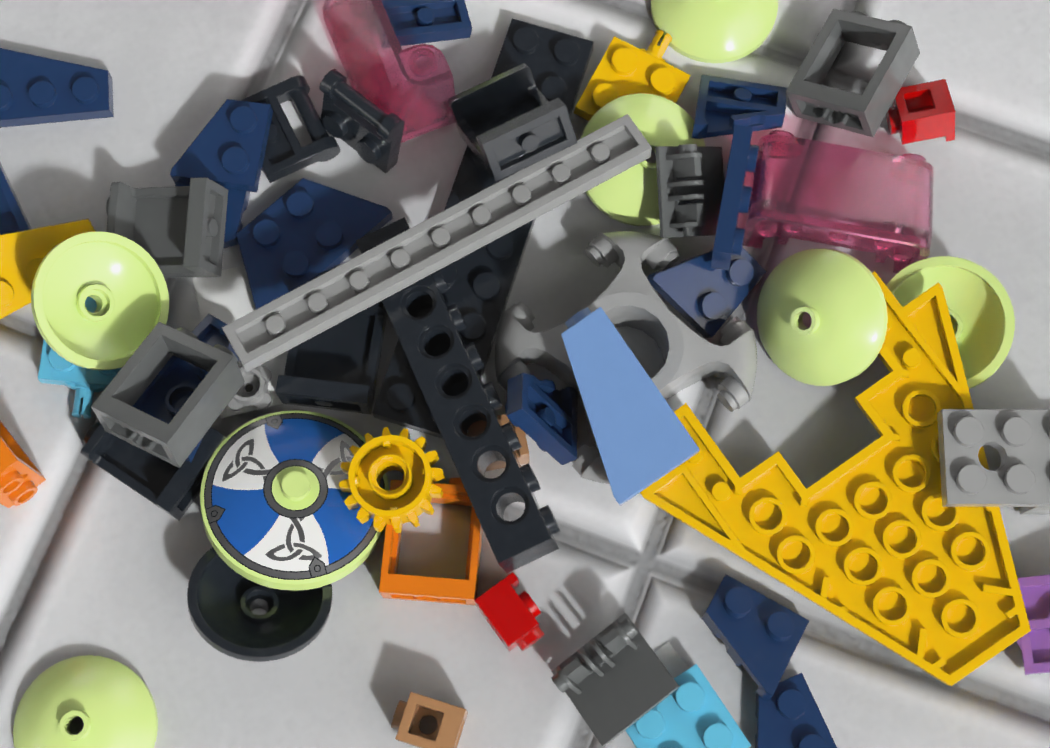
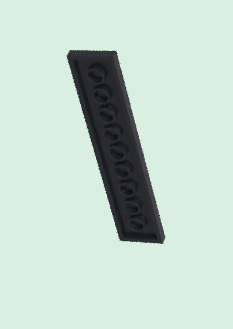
M512 18L491 78L521 64H527L531 69L538 90L549 102L560 98L566 105L570 117L593 52L594 41ZM468 145L444 210L497 183ZM536 219L440 269L449 287V291L442 294L447 306L456 304L467 326V329L460 332L465 345L472 342L475 344L485 365L484 368L478 370L481 379L497 335L502 313L507 306ZM426 304L421 306L416 311L414 317L425 316L430 312L433 305ZM398 339L372 414L374 418L442 438ZM443 342L438 344L433 349L431 356H440L446 353L450 343ZM459 381L455 383L449 391V396L462 394L467 389L469 382Z

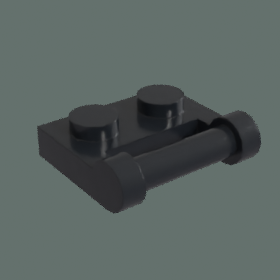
M332 69L324 76L319 86V90L324 93L321 121L330 135L340 138L356 150L364 161L374 164L384 173H387L397 164L405 122L394 113L389 115L348 85L347 77L336 69Z
M301 75L291 77L240 100L270 104L273 110L262 165L269 183L313 163L331 160L341 150L336 139L328 135L308 95L310 87L305 77ZM286 101H293L313 143L301 147L280 104Z

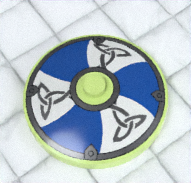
M300 410L280 411L257 417L229 434L211 456L204 471L200 491L203 526L212 547L219 557L244 578L259 585L279 590L297 591L319 588L344 578L358 568L378 544L383 530L381 532L375 530L372 518L364 524L357 520L356 516L361 507L351 510L347 508L344 501L352 492H343L339 487V482L348 479V474L343 472L340 466L342 462L352 461L354 456L349 448L352 445L360 448L366 443L365 438L352 427L333 417ZM385 473L380 480V487L389 490Z

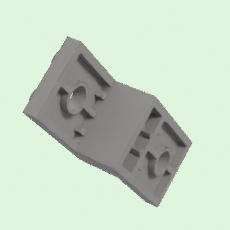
M942 409L937 413L942 507H1019L1020 514H1050V409ZM982 446H991L998 451L1001 456V465L998 470L991 471L981 465L978 453Z

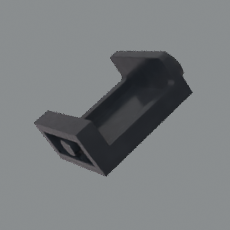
M521 64L448 100L460 136L496 182L578 143L566 105L560 98L550 102L536 87L531 69L527 64Z
M380 301L288 350L284 375L278 374L275 391L283 404L371 415L387 319V311L383 302Z
M97 422L85 435L83 440L84 447L80 453L92 463L180 521L200 493L206 466L214 451L226 437L210 427L204 435L192 463L185 460L179 468L106 432L101 423Z

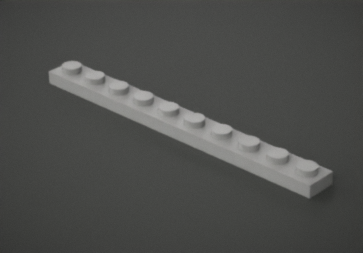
M627 114L577 140V144L516 172L222 327L247 373L651 157L652 147Z

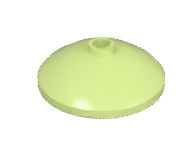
M651 0L650 3L654 25L657 30L664 31L662 39L668 33L672 37V41L669 43L672 49L687 58L704 63L731 62L755 51L771 33L778 12V0Z
M645 93L625 95L607 103L592 116L580 137L581 139L628 114L655 153V147L679 146L682 144L705 146L704 139L692 138L694 120L683 108L664 97ZM644 160L586 191L593 204L604 214L616 221L633 226L660 224L656 161L649 163Z
M87 232L64 240L44 257L32 283L31 307L41 336L60 357L86 369L113 370L122 368L158 322L167 324L169 293L159 266L150 254L137 243L110 232ZM87 297L93 298L96 302L97 308L94 313L88 311L85 307Z
M816 248L789 256L769 274L759 295L757 325L760 339L767 354L785 374L805 384L830 386L846 382L860 375L878 356L887 332V306L878 281L863 263L842 251ZM805 312H807L812 319V323L809 328L806 327L803 323V315Z
M950 256L931 257L917 261L897 273L886 286L902 307H904L939 282L944 291L968 388L976 387L990 378L1000 368L1010 351L1015 331V316L1011 300L999 280L984 267L972 261Z
M86 655L72 657L46 669L25 691L14 718V748H154L158 731L157 709L152 694L145 682L128 666L102 656ZM81 717L84 723L83 729L79 734L73 735L70 731V723L74 718Z

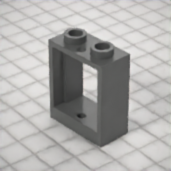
M833 9L786 90L796 117L874 137L920 54L912 26L899 20L886 21L869 17L859 11L846 12ZM845 41L886 51L862 95L821 85Z
M158 322L91 408L106 432L180 468L245 381L238 367L237 357L228 348L220 344H215L213 347L200 341L191 331L183 327H178L176 330ZM174 355L208 371V374L171 422L167 424L134 408L133 405Z

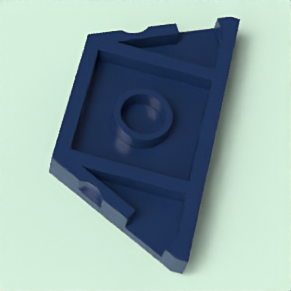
M302 178L236 234L255 308L258 309L294 290V288H298L336 268L358 249L356 240L385 226L393 219L392 212L385 206Z

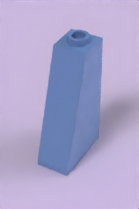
M587 307L574 314L565 322L568 329L561 333L613 496L621 506L699 453L700 449L604 310L599 307L591 312Z

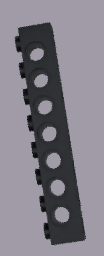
M404 217L356 240L361 254L411 227ZM438 270L387 297L382 302L494 556L502 569L509 573L559 549L553 534L561 530L549 505L540 508L533 492L541 489L540 484L529 463L523 466L520 465L514 451L522 448L512 424L508 422L502 425L496 410L502 408L503 404L493 383L489 382L484 385L478 370L484 368L485 365L475 344L472 342L465 345L460 332L467 329V326L457 305L447 306L442 294L449 291V287L441 270ZM426 304L433 305L430 312L425 316L414 317L416 311L421 306ZM443 342L450 343L446 353L440 356H431L433 349L438 344ZM459 381L469 382L467 389L462 394L449 396V391L455 383ZM480 420L487 421V426L483 433L475 437L467 436V430L472 423ZM495 461L506 462L505 470L500 476L496 478L485 477V471L491 463ZM514 502L525 503V510L520 518L513 521L504 520V511L508 505Z

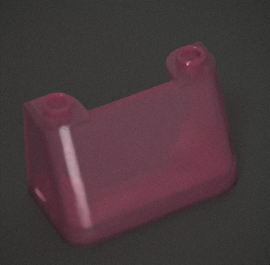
M325 0L322 8L324 21L351 87L388 115L394 113L405 122L401 143L455 123L448 104L449 98L455 96L453 75L445 56L438 48L433 45L419 44L402 50L382 0Z
M783 130L771 131L769 135L759 139L755 173L752 172L750 181L752 193L749 211L744 216L742 227L745 229L743 246L761 249L763 240L778 236L777 244L786 245L789 238L876 253L875 262L884 263L886 258L889 257L894 261L893 273H899L907 266L927 259L930 255L934 167L926 162L923 156L911 153L899 156L803 139Z

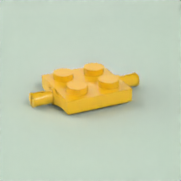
M657 30L650 45L645 50L614 36L575 106L574 114L589 121L607 103L619 97L637 93L653 94L677 103L691 75L668 64L662 58L669 43L672 41V37L666 33L660 46H658L664 31Z

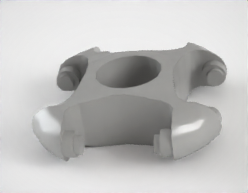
M616 231L600 233L588 243V247L584 251L593 264L598 267L602 264L608 268L615 262L621 268V271L612 283L588 308L593 312L601 307L615 328L627 326L639 329L655 340L662 352L664 366L651 380L665 400L704 378L715 376L723 379L718 384L720 393L717 396L729 411L733 412L735 409H740L750 401L757 369V346L754 329H751L744 320L735 317L720 331L724 335L720 340L724 346L709 343L692 331L667 308L644 274L642 268L647 264L656 271L660 268L662 270L668 269L678 261L680 255L677 253V248L668 238H660V236L649 233ZM523 302L513 304L506 311H503L495 344L497 383L507 392L508 379L521 373L530 374L531 371L525 365L535 363L545 367L568 386L573 387L577 394L581 396L561 333L568 329L565 322L547 331L534 333L531 330L534 329L532 321L535 319V316ZM585 444L577 450V459L571 461L573 463L572 467L580 474L581 478L610 484L598 446L593 445L589 448Z

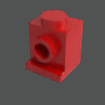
M946 79L900 88L893 101V107L889 108L886 114L890 134L899 133L902 145L944 136L946 142L955 140V108Z
M513 572L474 600L476 607L509 652L516 646H519L521 651H524L545 635L535 619L541 614V611L525 590L519 595L516 593L515 589L519 587V579Z

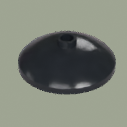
M213 547L201 557L194 567L187 589L188 612L200 636L221 653L236 659L254 662L282 659L304 649L316 639L324 628L332 604L331 584L297 591L279 590L262 586L236 573L219 557ZM260 608L265 610L267 613L263 615L253 614L251 611Z

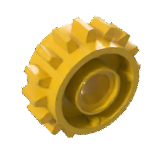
M388 427L383 428L382 436L376 438L369 433L365 434L366 443L360 448L352 445L349 448L354 456L352 461L342 462L340 466L343 472L348 474V479L340 481L339 487L343 492H352L345 499V505L349 510L361 507L356 516L357 520L364 524L372 518L374 528L378 532L383 530L385 524L392 525L396 533H401L402 524L410 522L415 528L420 526L418 516L423 512L433 515L435 511L430 503L432 498H442L443 496L442 489L435 485L436 481L445 478L443 469L431 468L439 460L436 450L424 453L427 446L426 439L421 436L413 442L410 440L408 429L405 428L402 429L399 436L391 435ZM397 470L405 475L402 485L395 490H385L380 487V480L388 471Z

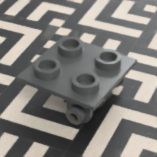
M697 144L655 147L660 238L716 236L724 189L722 147L697 146Z
M626 613L551 671L554 675L551 677L554 684L562 693L566 692L603 747L680 687Z

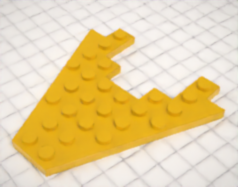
M874 271L872 274L882 289L888 314L887 332L878 357L890 373L856 396L854 402L879 433L880 438L807 489L779 451L740 478L687 403L675 410L674 413L700 451L640 493L645 500L944 684L953 686L1030 632L1031 629L1000 508L942 507L937 413L942 409H974L943 288L938 282L902 307ZM982 446L979 450L978 458L981 465L989 470L984 446Z

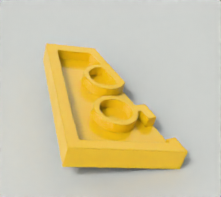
M89 218L0 234V319L31 303V289L35 273L44 257L55 246L75 235L97 232Z

